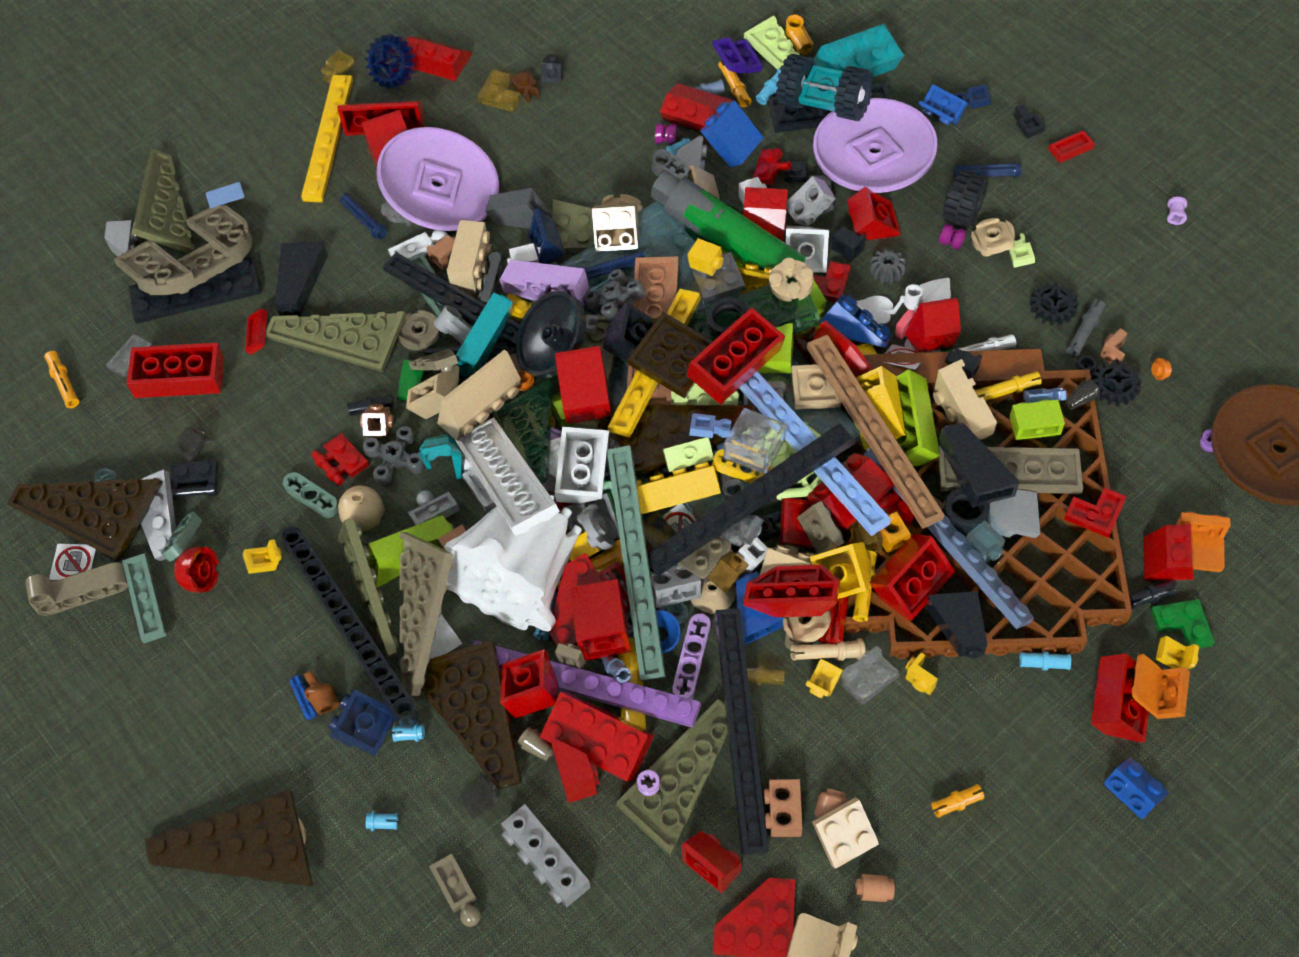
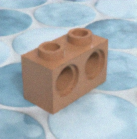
M800 779L769 780V789H764V803L769 804L770 813H765L766 829H770L771 837H801ZM784 792L789 797L786 800H780L776 797V794ZM783 816L787 817L790 822L782 825L777 822V819Z

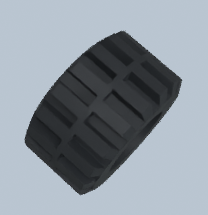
M961 170L955 177L948 192L943 208V219L969 228L975 221L982 206L988 186L987 178Z

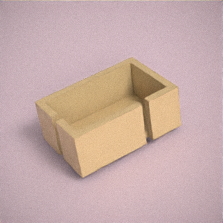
M460 220L447 274L450 284L477 299L479 290H483L484 286L483 274L487 273L488 270L487 258L492 253V245L489 244L490 233L486 231L485 222Z

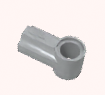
M446 305L434 321V325L438 330L452 335L461 344H463L472 329V326L461 318V313L450 305Z

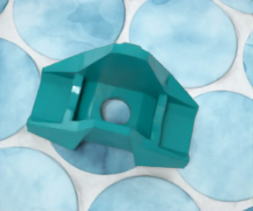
M450 434L425 438L418 455L426 468L432 469L431 461L436 457L451 455L457 479H462V451L455 439Z

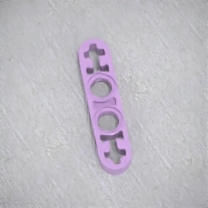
M696 614L689 621L673 683V695L693 699L711 629L710 619L704 614ZM699 622H703L704 626H702L700 636L696 635V625ZM692 642H697L701 645V649L698 652H691L688 649V645ZM685 664H693L696 670L691 674H686L682 668ZM684 680L688 681V692L681 695L680 690L683 688Z

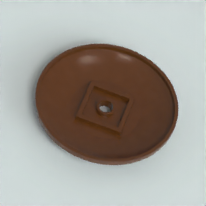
M1267 384L1250 387L1236 393L1222 405L1212 425L1211 444L1219 466L1234 484L1258 499L1280 505H1299V389L1286 385ZM1273 446L1282 447L1284 453L1275 451Z

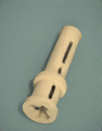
M857 638L855 641L831 644L791 645L790 651L800 653H790L793 661L820 658H835L838 661H844L845 658L863 660L865 657V644L862 638Z

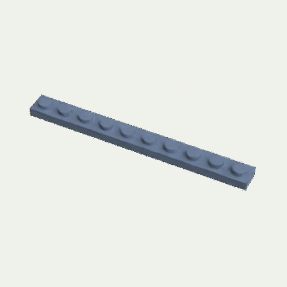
M868 448L864 456L871 458L886 473L872 449ZM894 486L893 489H894V490L897 492V494L902 498V496L900 495L899 491H898L897 488ZM944 516L943 520L927 527L1016 629L1032 622L1034 617L1029 612L1028 607L1017 599L1012 589L1002 582L997 576L996 571L986 564L981 554L971 547L966 541L965 536L955 529L947 516Z

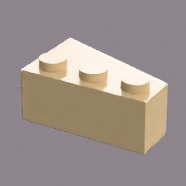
M960 359L938 370L933 398L938 405L943 407L950 422H954L955 425L964 423L982 440L994 434L997 421L984 398H978L972 387L975 385L973 378L968 380L962 369L965 364Z

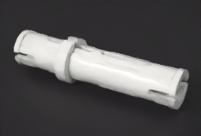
M1013 334L1000 338L992 337L985 342L958 349L962 351L1006 350L1016 347V339Z

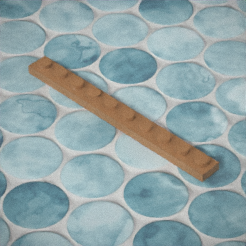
M825 335L808 342V351L922 529L943 520L944 513L829 336Z

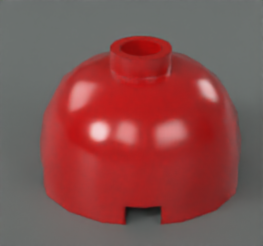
M201 546L184 550L177 557L174 564V576L178 585L186 591L195 593L211 591L219 577V572H215V564L219 565L216 553L209 547Z

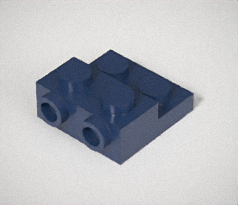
M354 689L351 695L345 694L339 706L343 708L340 716L334 715L328 728L332 731L329 736L350 747L353 745L375 756L394 718L385 704Z

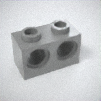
M812 176L787 201L786 208L795 223L808 227L824 210L829 208L836 198L824 180Z
M675 565L660 576H657L654 571H650L656 608L700 598V578L683 567Z

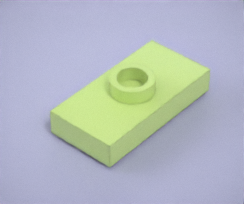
M707 437L663 449L669 472L714 459L710 441Z

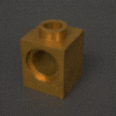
M731 550L719 561L708 579L723 592L727 593L736 584V581L742 576L749 564L740 555L735 554Z

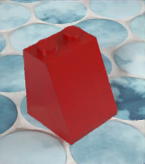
M400 110L361 122L367 147L376 168L384 146L396 135L407 131Z
M600 346L555 353L563 412L567 424L612 416L607 375Z
M605 579L599 583L579 584L576 587L570 588L576 641L585 661L632 652L618 579Z

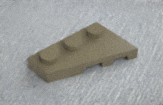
M449 348L409 361L408 363L411 370H441V372H446L454 369V365L458 364L456 355Z

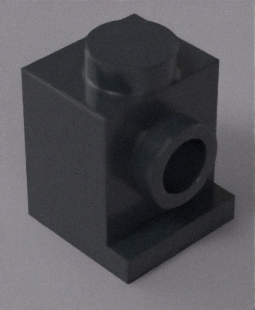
M842 226L832 234L831 249L852 262L864 250L866 236L863 234L858 236L854 231Z
M958 348L954 352L950 351L945 359L947 366L962 359L965 364L962 369L968 380L974 378L980 368L982 355L978 354L975 357L969 352Z

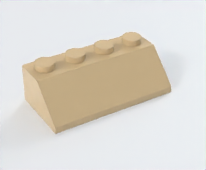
M503 350L442 398L437 424L456 441L463 435L467 436L470 434L475 425L478 423L482 424L494 410L498 411L507 399H513L518 394L521 378L507 351Z

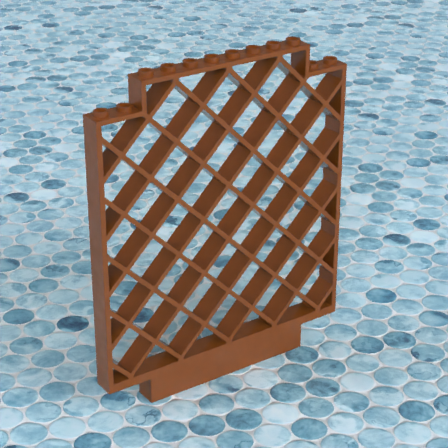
M1041 349L967 351L975 357L978 354L982 355L980 368L973 378L975 385L972 387L974 390L1011 380L1016 375L1020 377L1038 371L1040 377L1035 379H1041V385L1026 388L1023 391L1063 388V390H1066V397L1085 409L1086 414L1076 424H1073L1063 416L1065 421L1061 433L1063 437L1053 448H1066L1073 442L1093 457V464L1082 473V492L1097 503L1104 487L1110 489L1090 370L1044 371ZM949 352L864 355L867 363L871 364L874 369L883 366L895 376L907 370L926 378L929 394H933L938 370L947 366L945 359ZM884 362L920 363V365L914 370ZM1013 392L991 399L987 403L997 421L995 429L1007 437L998 447L1012 448L1016 443L1021 448H1047L1035 438L1015 440L1011 421L996 411L1008 397L1017 403L1026 402L1023 400V392ZM936 402L931 405L934 425L937 429L941 431L947 425L954 424V422H950L940 412L943 409L941 405H938ZM821 408L823 434L838 425L836 421L829 417L837 408ZM1087 425H1088L1089 434H1087L1085 431H1083V429H1084ZM855 426L851 431H848L855 443L847 449L864 456L866 451L862 441L859 440L860 436ZM846 450L835 456V458L838 459ZM938 457L926 463L917 472L922 481L934 470L939 473ZM1095 474L1097 477V483L1091 480V478ZM1037 493L1038 504L1048 511L1039 519L1040 535L1036 538L1021 535L1022 538L1006 552L982 534L988 528V518L982 529L974 533H962L970 545L973 544L997 563L993 567L997 576L1005 569L1030 588L1020 599L1021 603L1027 606L1038 594L1064 614L1049 632L1032 620L1030 624L1020 628L1032 638L996 639L1010 624V621L1004 616L989 633L985 632L987 639L985 654L1003 656L1007 653H1018L1020 655V652L1032 653L1048 651L1049 654L1065 651L1069 654H1075L1083 651L1088 641L1085 624L1091 627L1100 624L1120 626L1128 622L1132 609L1116 522L1109 538L1064 520L1069 508L1066 504L1076 494L1064 493L1057 499L1050 493ZM933 496L943 512L946 500L942 503ZM1055 516L1081 535L1067 550L1041 532ZM835 524L840 529L842 536L848 540L843 546L864 542L866 550L877 553L876 563L879 567L875 570L876 574L897 553V551H894L889 556L867 539L870 534L864 527L857 531L852 526L846 529ZM911 525L910 527L906 526L911 536L913 534L926 535L930 531L927 527L922 529L919 526L915 529ZM1087 541L1091 542L1111 559V565L1101 576L1074 557ZM1029 543H1032L1055 561L1041 578L1015 559ZM941 549L955 570L952 576L971 590L970 592L978 591L979 597L1003 615L953 556ZM1062 568H1065L1090 587L1075 604L1048 584ZM1112 575L1114 576L1115 587L1107 582ZM873 591L871 593L870 607L881 616H868L867 622L855 621L853 617H846L844 631L849 634L859 631L879 633L887 630L889 657L896 656V658L905 659L910 656H918L921 652L925 654V658H930L934 655L958 656L949 641H936L943 634L938 625L929 635H926L913 623L883 602ZM1096 593L1118 608L1082 610ZM856 594L848 597L846 615L855 606ZM1071 620L1074 622L1076 637H1056ZM895 627L913 642H896Z

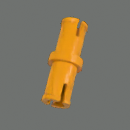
M978 784L960 792L956 790L951 792L950 796L932 802V810L943 807L934 812L937 818L955 810L962 811L965 809V806L983 800L984 793L980 792L973 795V793L982 789Z

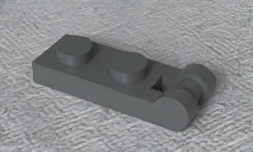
M492 252L488 256L490 267L488 273L484 275V288L480 290L478 300L487 304L493 292L497 294L500 278L503 273L502 259L498 252Z

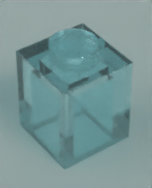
M986 521L969 532L966 541L981 554L982 559L986 563L991 559L995 561L1003 553L1002 549L1005 539Z

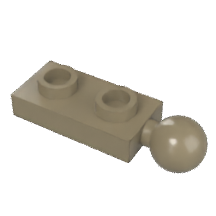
M450 854L430 865L429 867L453 913L461 909V922L467 927L477 925L480 921L481 913L477 907L470 905V903L476 900V897L454 856Z

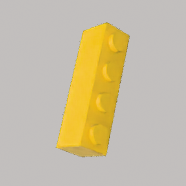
M708 462L697 464L695 469L686 471V468L672 471V476L664 477L663 474L652 476L649 482L641 483V480H636L641 514L722 492L714 465H709Z

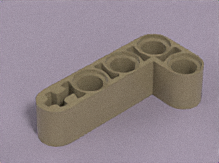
M118 562L106 564L54 582H50L42 574L32 575L25 580L29 603L39 615L43 616L52 615L114 595L128 588L123 564Z

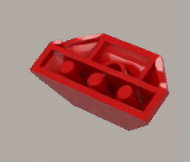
M827 321L816 325L813 340L828 335L855 378L874 370L873 366L867 363L864 355L855 344ZM811 355V361L813 365H817V363Z
M823 565L776 566L761 574L755 580L752 579L747 582L743 604L746 607L772 617L822 616L837 604L840 580Z

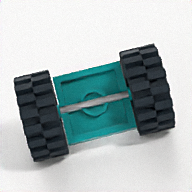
M790 54L787 56V59H784V65L780 67L781 72L778 73L777 78L779 80L776 83V87H778L776 95H778L777 100L780 104L796 108H803V105L826 109L834 111L837 117L853 121H860L864 117L867 105L870 104L869 99L872 97L873 77H871L872 72L870 70L848 66L845 68V71L815 66L814 60L811 57Z

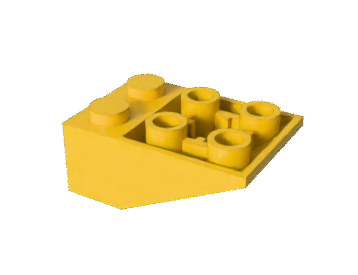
M880 366L857 377L856 379L894 438L898 439L906 435L897 376L883 366ZM856 426L864 449L867 451L870 446Z

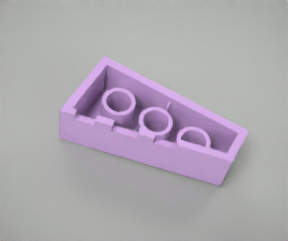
M510 260L500 278V283L505 293H511L533 301H537L547 293L563 291L576 297L584 308L586 305L584 303V296L590 292L585 269Z

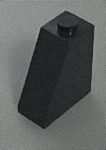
M978 591L929 595L926 605L927 611L959 657L978 658L984 655L987 648V639Z

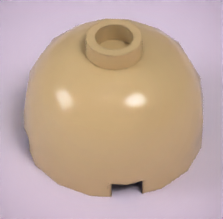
M358 485L349 488L341 496L338 503L341 522L343 523L344 520L353 518L355 524L360 525L362 532L372 530L381 522V517L385 513L382 498L374 489L368 486Z

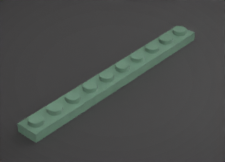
M629 445L609 449L607 454L640 679L642 682L666 678L632 448Z

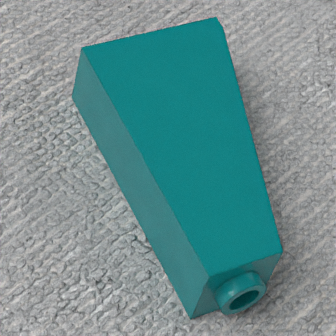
M493 292L456 354L458 364L455 365L459 366L460 376L468 379L484 366L512 313L513 302L508 297Z

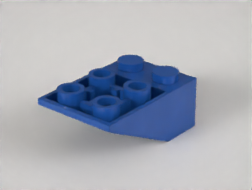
M842 294L820 321V323L827 321L848 339L880 347H886L892 337L890 329L883 323L878 324L873 319L874 316L868 310H862L858 307L857 301L850 295L845 296Z

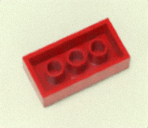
M751 307L690 362L687 376L721 405L781 350L785 335Z
M218 343L131 347L126 384L134 398L221 393L225 357Z
M560 692L540 738L550 743L551 740L557 739L586 753L589 762L594 761L595 766L625 781H632L639 771L655 734L570 692Z

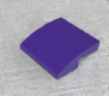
M730 37L712 41L713 47L729 71L736 73L762 71L763 65L747 39L733 42Z

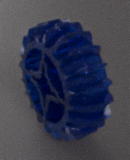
M394 34L375 38V43L369 44L371 49L366 50L369 57L364 59L369 63L365 68L371 70L368 75L374 76L373 82H379V86L386 87L387 89L392 87L399 88L400 85H405L406 81L412 79L410 74L415 73L412 66H416V63L412 62V58H415L416 55L410 53L413 48L407 47L408 42L406 40L402 41V37H395ZM395 49L399 52L400 56L396 54ZM396 59L395 61H391V63L385 64L386 62H390V60Z

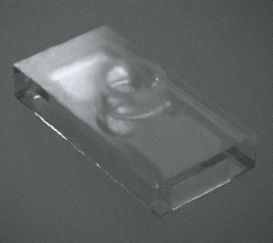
M133 334L106 364L107 368L125 378L128 375L131 347L151 346L150 342Z

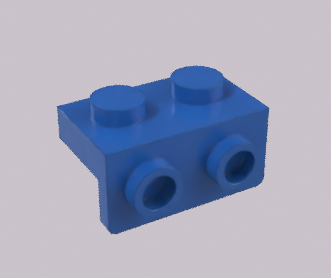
M932 84L924 101H919L918 104L923 107L921 111L930 116L935 113L940 116L939 121L947 125L950 122L957 125L968 102Z
M1131 757L1119 765L1104 782V785L1141 819H1144L1169 794L1159 781L1155 780Z

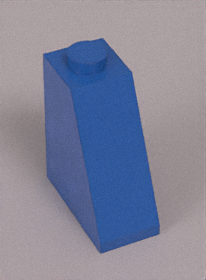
M757 571L752 574L746 573L736 581L737 609H740L744 645L783 628L784 617H772L746 607L743 604L746 584L760 576Z

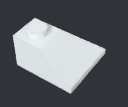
M786 226L785 243L806 257L805 264L813 272L826 273L829 230L807 226Z

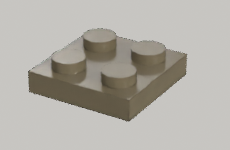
M822 501L814 504L797 517L817 554L836 549L845 543L840 529L833 523L831 513L823 505Z

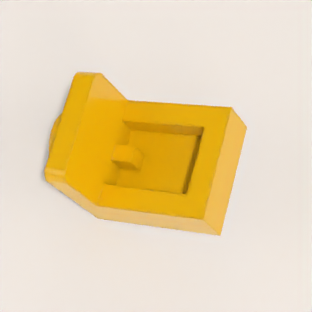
M508 293L506 297L513 302L512 313L509 318L521 323L532 303Z
M274 539L269 540L267 547L244 549L242 554L248 574L275 571L279 561L282 559L281 549L277 547Z
M1165 636L1160 638L1156 660L1172 669L1194 668L1198 661L1199 646L1192 644L1186 647Z
M921 652L917 658L913 656L907 663L905 679L911 682L916 690L930 695L936 687L938 678L921 668L925 659V654Z
M820 659L811 679L807 680L805 685L810 687V693L819 698H823L824 695L831 696L844 670L824 659Z

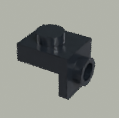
M556 54L544 57L541 63L543 83L561 82L564 57H559Z

